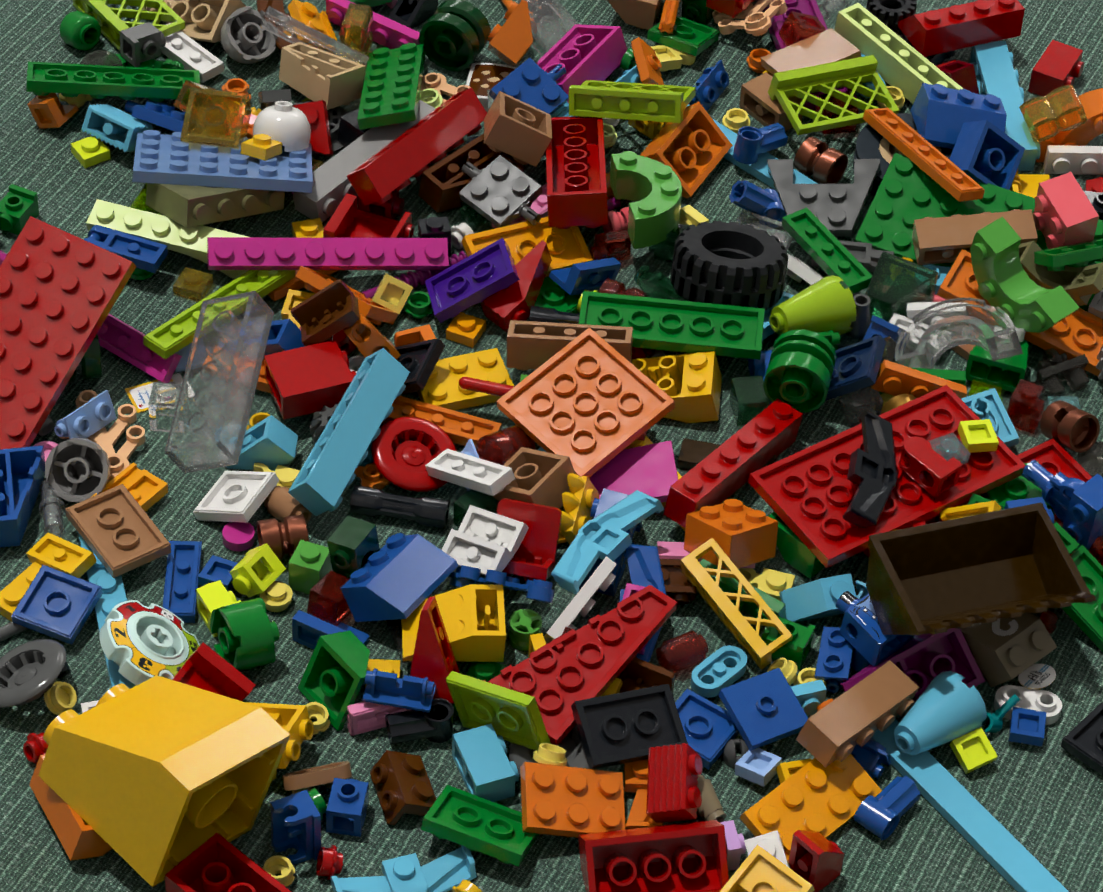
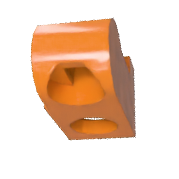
M362 313L359 314V319L351 328L342 329L365 358L382 348L388 351L395 359L401 356L394 345Z

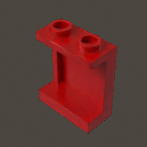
M346 193L323 229V238H413L415 225L412 224V213L407 211L401 220L397 221L358 210L357 196Z
M204 642L190 655L172 679L239 701H243L256 686V684Z

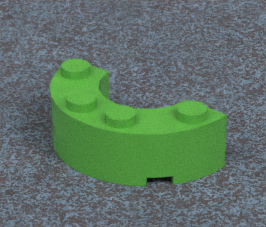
M624 151L621 154H611L610 185L615 199L635 201L629 203L628 235L633 248H645L666 240L667 234L670 231L675 232L680 223L682 184L679 177L670 166L654 159L637 155L635 152Z
M1002 216L978 230L970 248L972 267L979 285L978 291L998 313L999 318L1003 322L1010 323L1014 327L1022 328L1027 332H1043L1075 313L1080 307L1061 285L1054 289H1045L1029 278L1019 258V245L1022 239Z

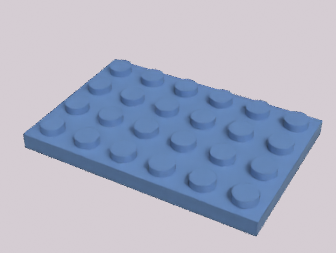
M145 130L143 133H137L132 182L312 193L311 144H309L308 148L301 151L284 152L285 146H282V154L268 160H261L241 154V143L248 140L245 136L234 135L231 138H219L216 134L207 133L202 134L200 137L190 136L186 132H174L172 135L160 134L156 130Z

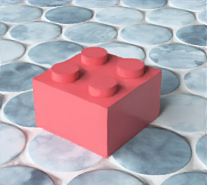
M1072 172L1039 183L1037 196L1035 197L1033 218L1036 230H1040L1045 237L1047 248L1052 249L1093 241L1099 215Z

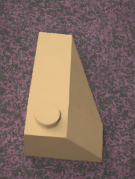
M163 0L185 21L186 28L180 31L193 40L211 43L221 41V28L225 20L238 8L246 7L241 0ZM146 7L145 10L158 12L159 9Z

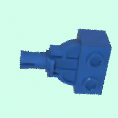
M1031 460L1023 469L1022 476L1042 490L1044 501L1053 508L1056 516L1063 523L1062 528L1080 544L1079 547L1083 545L1089 550L1103 539V477L1097 473L1085 483L1077 478H1068L1062 472L1054 476L1036 460Z

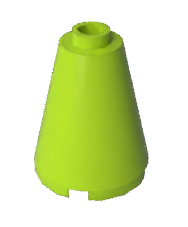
M834 275L824 277L775 306L769 317L770 326L778 335L791 330L803 329L816 333L833 330L834 333L839 332L840 335L851 332L853 328L849 327L851 322L856 321L857 316L853 294L850 288L844 289L840 284L843 281L840 277Z

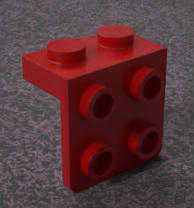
M501 499L497 506V514L523 522L529 527L518 550L502 572L507 573V576H511V574L523 576L525 581H533V579L546 581L555 568L562 519L561 510L555 507L513 499Z

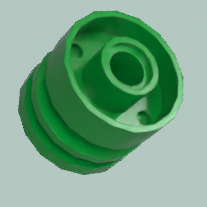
M805 329L791 330L781 334L775 340L763 382L765 395L772 403L776 399H780L801 413L818 409L826 400L837 358L833 345L820 334Z

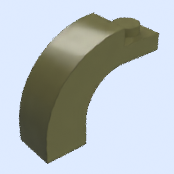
M1034 240L1019 245V258L1022 267L1029 278L1037 285L1045 289H1054L1061 285L1078 306L1087 305L1092 294H1097L1103 290V262L1080 268L1065 266V270L1048 271L1047 266L1034 263V252L1042 250Z

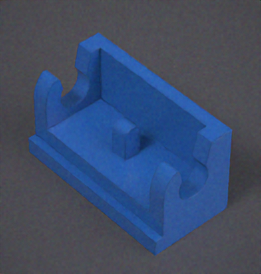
M307 789L270 802L271 841L274 851H286L288 848L297 849L298 852L296 854L286 857L291 861L292 865L312 858L317 860L321 848V815Z

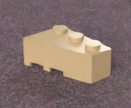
M296 42L282 47L279 80L312 101L324 100L327 110L341 105H349L350 102L361 98L366 66L305 43Z

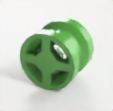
M520 609L513 612L510 616L508 640L512 647L521 651H529V636L541 633L542 619L537 612L531 609Z

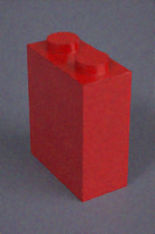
M336 339L264 355L265 379L283 420L321 411L323 405L332 408L335 403L338 405L356 375L355 371H350L347 353L345 350H340Z

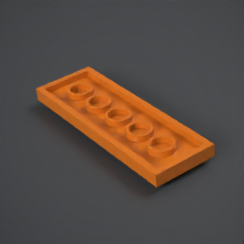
M962 249L936 295L947 301H967L969 312L995 325L998 322L1005 323L999 318L998 313L989 302L980 295L978 291L979 285L972 267L971 253ZM1079 308L1075 313L1043 332L1026 331L1024 339L1096 376H1099L1102 371L1097 369L1096 365L1099 362L1097 355L1103 345V319Z

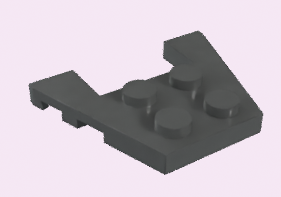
M767 159V166L786 216L808 208L835 237H852L864 209L866 198L872 190L876 174L880 171V159H854L853 184H793V159Z

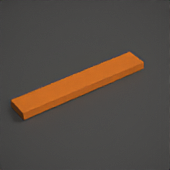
M888 107L864 111L863 120L956 200L961 202L983 199L985 191L983 187Z

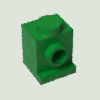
M11 184L9 192L0 201V229L19 235L30 216L34 218L39 216L38 196L36 192Z
M778 616L793 635V639L772 653V659L776 661L784 657L787 660H792L797 664L798 670H800L813 647L816 626L809 624L808 627ZM765 626L761 638L766 645H769L780 637L781 634L775 627Z

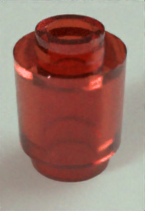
M689 631L664 641L662 646L656 649L660 666L674 673L701 663L706 659V653H708L706 640L701 634L697 635L694 631Z

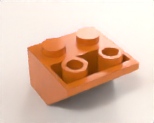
M521 0L519 4L514 1L504 14L503 18L506 19V22L503 26L497 24L487 39L490 42L488 50L513 67L518 65L533 43L528 2L526 0Z

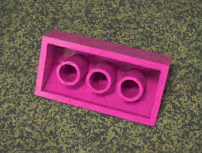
M575 24L536 64L547 73L558 64H561L562 68L566 69V74L556 82L568 95L571 85H581L585 80L605 81L620 66L622 57L627 51L621 26Z

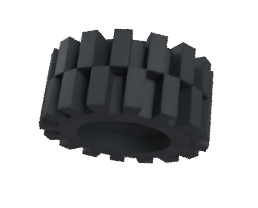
M867 0L866 9L896 33L897 29H899V21L915 15L917 1Z

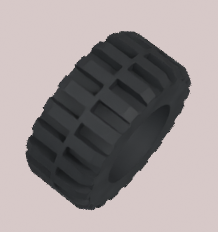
M701 222L697 226H689L677 237L670 281L676 293L680 297L683 296L685 301L763 308L766 311L768 308H772L782 297L788 265V254L783 243L779 242L778 238L774 235H768V232L765 230H758L754 226L747 224L740 225L738 222Z

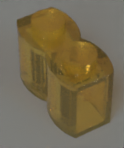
M350 3L339 33L342 43L340 57L365 66L373 44V34L370 30L373 22V12L370 6Z
M1073 85L1056 88L1046 96L1032 98L1019 107L1034 142L1048 140L1056 136L1060 131L1075 129L1087 121L1083 106Z

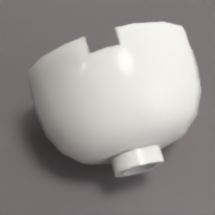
M275 102V105L263 109L254 121L253 136L256 134L271 136L272 140L282 142V146H285L284 152L301 151L309 147L311 139L309 121L300 109L292 107L291 102Z

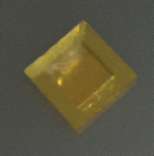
M185 267L173 285V294L199 302L204 299L212 286L213 274Z

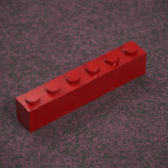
M472 87L450 97L347 175L348 180L364 206L374 202L381 205L393 197L391 193L393 190L399 191L411 183L410 177H417L429 169L428 163L432 162L433 164L443 159L447 155L445 150L448 148L452 150L464 142L463 137L465 135L468 137L478 132L482 128L480 123L484 121L487 112Z
M776 399L670 486L663 514L685 528L686 515L688 513L698 511L703 506H714L724 502L749 480L750 473L761 469L774 455H776V458L796 441L803 413L780 399Z

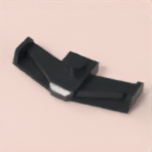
M868 410L859 415V422L862 423L864 451L858 448L851 454L847 476L848 480L859 486L847 511L843 515L844 520L860 528L877 524L893 489L897 486L898 479L892 423Z

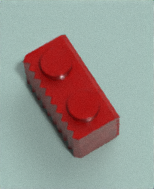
M682 743L649 748L646 814L656 823L697 818V808L701 806L702 802L701 792L697 787L698 775L702 773V760L700 755L688 744Z

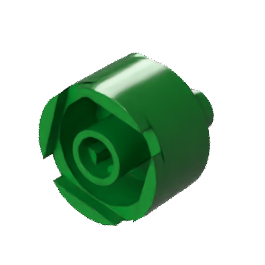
M261 597L223 606L212 611L210 619L211 634L217 633L219 643L214 645L215 652L238 671H244L275 662L274 642L279 641V629L274 621H269L266 606Z

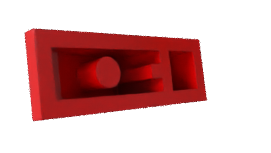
M542 240L515 265L519 277L518 281L514 282L510 287L492 294L480 303L484 315L507 333L510 320L526 321L530 316L531 306L535 305L552 261L546 242Z
M435 596L429 597L421 610L410 676L419 678L429 677V681L437 684L434 698L446 699L453 703L454 701L446 683V677L451 671L460 672Z

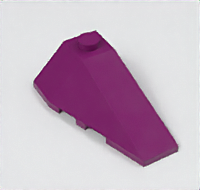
M951 628L947 629V632L938 634L915 635L912 640L877 666L868 665L850 677L848 681L846 680L841 683V686L845 693L888 661L893 662L920 687L912 699L915 702L931 681L941 672L952 671L965 677L962 682L969 688L973 685L977 686L985 682L961 630Z

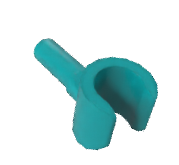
M1016 694L1009 698L994 713L987 712L986 719L982 722V725L988 723L989 720L990 725L984 732L997 733L1002 729V718L1021 700Z

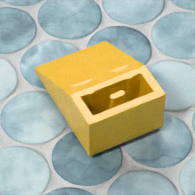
M715 351L632 359V364L675 401V408L664 418L684 423L719 420L722 375Z
M469 584L435 595L456 661H504L506 625L503 585ZM428 598L406 619H401L403 661L413 660L421 610Z

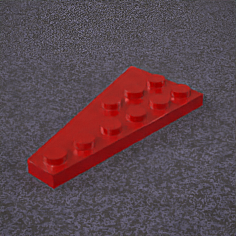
M648 585L617 603V607L602 616L599 614L588 620V624L576 631L572 629L533 651L526 660L515 666L509 665L500 670L498 676L487 682L535 697L550 742L558 746L576 725L571 705L575 701L600 697L677 609V601L652 585Z

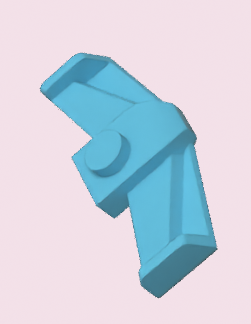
M636 490L594 519L588 520L578 530V534L551 572L558 585L573 594H577L580 590L579 586L597 559L604 560L607 556L614 561L632 544L631 537L626 531L653 513L662 512L664 508L661 501Z
M461 845L460 848L423 866L420 865L416 853L382 861L384 876L348 878L331 876V886L333 892H449L453 886L457 887L463 879L471 881L477 876L471 851Z

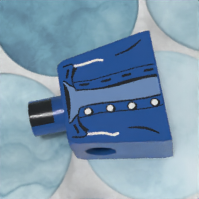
M846 591L836 602V608L844 613L840 629L841 635L874 667L915 637V635H883L869 593L859 600Z

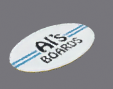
M1033 664L1019 674L1018 680L1026 688L1041 689L1047 687L1055 680L1056 672L1049 665Z

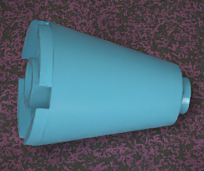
M946 671L937 675L895 728L894 736L897 747L909 755H918L982 727V722L986 719L987 712L985 703L975 686L973 685L969 688L964 684L962 680L965 677L959 673Z

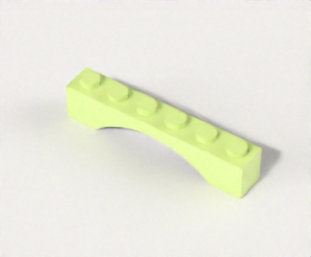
M99 199L96 200L86 222L88 232L94 225H100L167 245L168 250L191 256L207 264L208 237H248L204 225L186 228L166 216ZM249 270L220 271L230 278L236 279Z

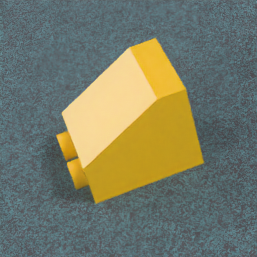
M156 675L131 689L123 683L113 686L100 698L96 707L80 715L73 709L66 710L58 715L49 724L43 736L44 741L49 746L38 776L153 887L164 881L166 873L215 833L231 842L252 830L290 734L261 707Z

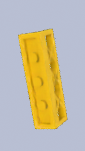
M713 538L709 539L681 559L682 573L693 586L697 587L698 593L762 670L772 662V653L792 640L793 635ZM712 550L719 559L718 568H704L698 559ZM722 565H724L727 568V570H722ZM710 575L716 576V582ZM720 578H735L739 583L738 593L723 592L719 587ZM742 588L748 595L742 594ZM731 600H736V606L731 602ZM740 602H754L759 607L758 618L743 616L739 611ZM762 613H764V615L768 619H762ZM750 624L756 625V631ZM760 627H775L781 636L769 645H766L759 636Z

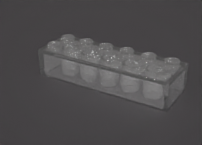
M256 291L205 300L202 303L164 451L184 474L238 464L274 312Z

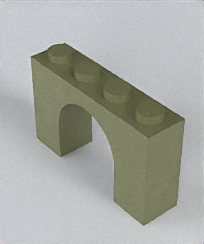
M147 183L146 205L182 226L189 228L284 209L285 191Z

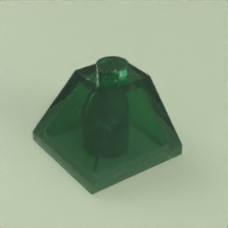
M883 251L865 293L870 298L871 318L874 315L889 322L894 313L907 317V303L933 302L938 272Z

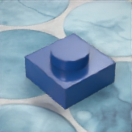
M212 555L198 575V586L202 587L208 583L221 580L227 591L232 590L234 578L229 572L238 563Z
M1013 707L1008 741L1042 747L1045 734L1046 712Z

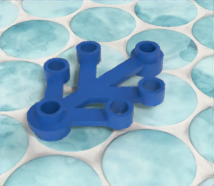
M463 565L457 567L455 572L448 576L451 577L450 586L460 588L476 583L503 585V588L526 591V598L547 603L553 602L555 592L552 589V582L533 579V581L527 580L526 584H520V579L508 577L507 573L487 570L486 577L483 578L480 577L481 569Z

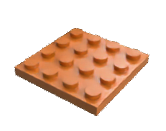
M590 327L496 401L497 408L546 452L568 456L575 473L580 477L588 476V478L675 408V401Z

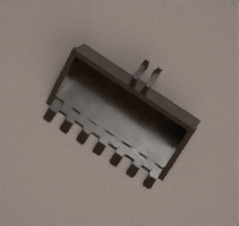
M1042 502L869 535L868 548L870 556L866 587L883 635L938 634L947 632V629L967 628L972 627V624L991 623L998 621L997 619L1015 618L1022 616L1023 613H1039L1047 611V608H1063L1072 606L1071 603L1096 601L1095 595L1090 593Z

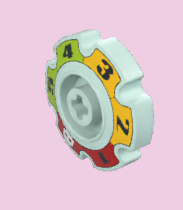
M129 600L117 604L106 617L105 624L99 632L100 644L107 659L116 662L119 666L118 672L135 685H139L156 675L172 680L190 655L200 646L197 637L185 630L183 627L185 623L175 614L154 603H151L149 607L144 606L138 600Z

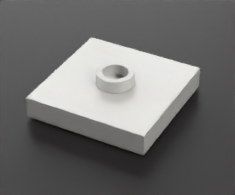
M224 471L194 509L193 513L198 521L247 523L277 485L279 479L275 472Z

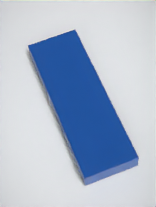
M169 541L171 553L167 557L162 607L175 614L184 623H195L197 610L196 589L199 588L198 575L200 574L202 542Z

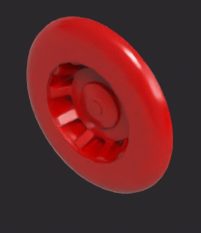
M418 417L395 418L380 427L381 432L372 442L371 452L377 469L387 480L398 487L417 492L432 491L447 483V481L429 476L425 467L427 463L444 450L456 451L453 441L443 429L428 420Z

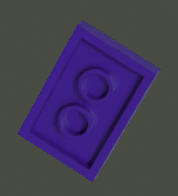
M501 238L425 280L434 315L442 323L449 318L456 317L460 312L474 304L483 302L492 294L510 287L519 280L509 246Z

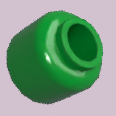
M74 11L70 12L62 20L60 36L67 45L77 50L86 51L95 47L100 40L101 26L94 17L84 12Z

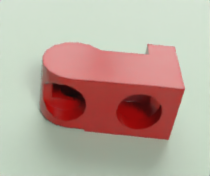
M918 436L905 440L899 460L900 467L908 476L935 498L957 484L963 466L954 457L947 461L932 449L928 440Z

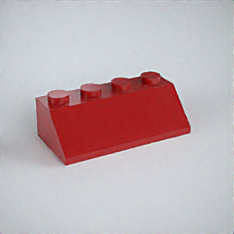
M977 0L912 15L899 21L898 27L914 48L926 57L1020 36L1025 8L1018 0Z
M717 820L578 835L581 871L586 892H720L729 880L725 828Z

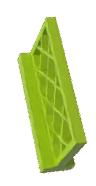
M73 0V6L78 11L84 12L98 20L101 26V33L119 51L120 31L144 24L140 22L141 19L154 20L152 25L161 31L164 37L186 28L185 21L163 0ZM108 4H118L121 6L120 8L108 7ZM127 5L140 7L139 10L126 9ZM146 7L159 9L158 12L145 11ZM122 17L135 18L134 22L122 21L121 19ZM160 21L173 22L168 25L159 24Z
M874 55L774 73L768 90L772 101L778 100L797 135L864 123V112L856 114L847 110L849 104L865 111L878 108L872 105L873 101L877 100L884 103L895 114H898L900 111L876 71L878 61ZM872 81L876 89L874 91L860 84ZM847 87L852 92L848 95L836 90V88ZM822 92L827 94V97L824 100L810 93ZM855 92L870 97L869 103L853 97ZM796 96L803 100L799 105L788 100V97ZM831 96L846 102L844 108L828 102ZM805 102L817 105L821 109L819 112L804 107ZM826 109L838 114L839 117L831 119L822 115V113ZM799 114L813 119L814 122L802 124L798 116Z
M585 80L581 85H571L569 87V116L681 123L683 121V110L696 96V87Z

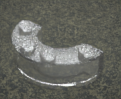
M954 298L931 305L912 318L913 323L906 331L902 330L897 340L895 362L910 368L934 369L937 359L945 351L955 346L966 344L982 347L989 352L993 361L1023 354L1015 326L1004 310L998 306L995 308L987 305L985 300Z

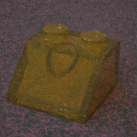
M191 87L180 140L183 142L239 148L247 136L252 111L248 94Z

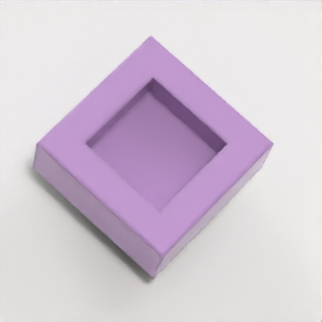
M734 820L720 822L725 828L728 871L737 870L740 865L741 855L746 853L744 836L742 833L737 834Z

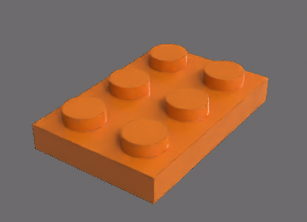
M300 266L296 274L297 278L305 282L303 287L313 293L321 291L338 280L329 274L304 266ZM345 284L358 299L359 314L362 313L370 322L379 326L381 322L394 324L398 313L373 302L371 298H366L361 292Z
M524 762L520 767L523 832L578 838L580 834L626 830L622 772Z

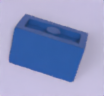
M614 257L576 263L570 268L552 270L549 277L569 295L582 294L585 289L592 292L594 290H606L613 287L621 263Z
M298 610L292 618L293 641L311 649H315L320 636L349 630L364 645L369 641L367 633L317 611H312L308 614Z

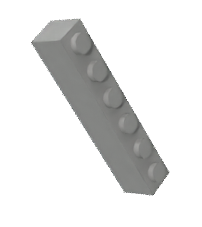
M419 100L417 120L370 128L312 172V193L292 192L295 210L310 219L320 218L321 222L332 216L346 193L358 195L348 180L347 175L436 108Z

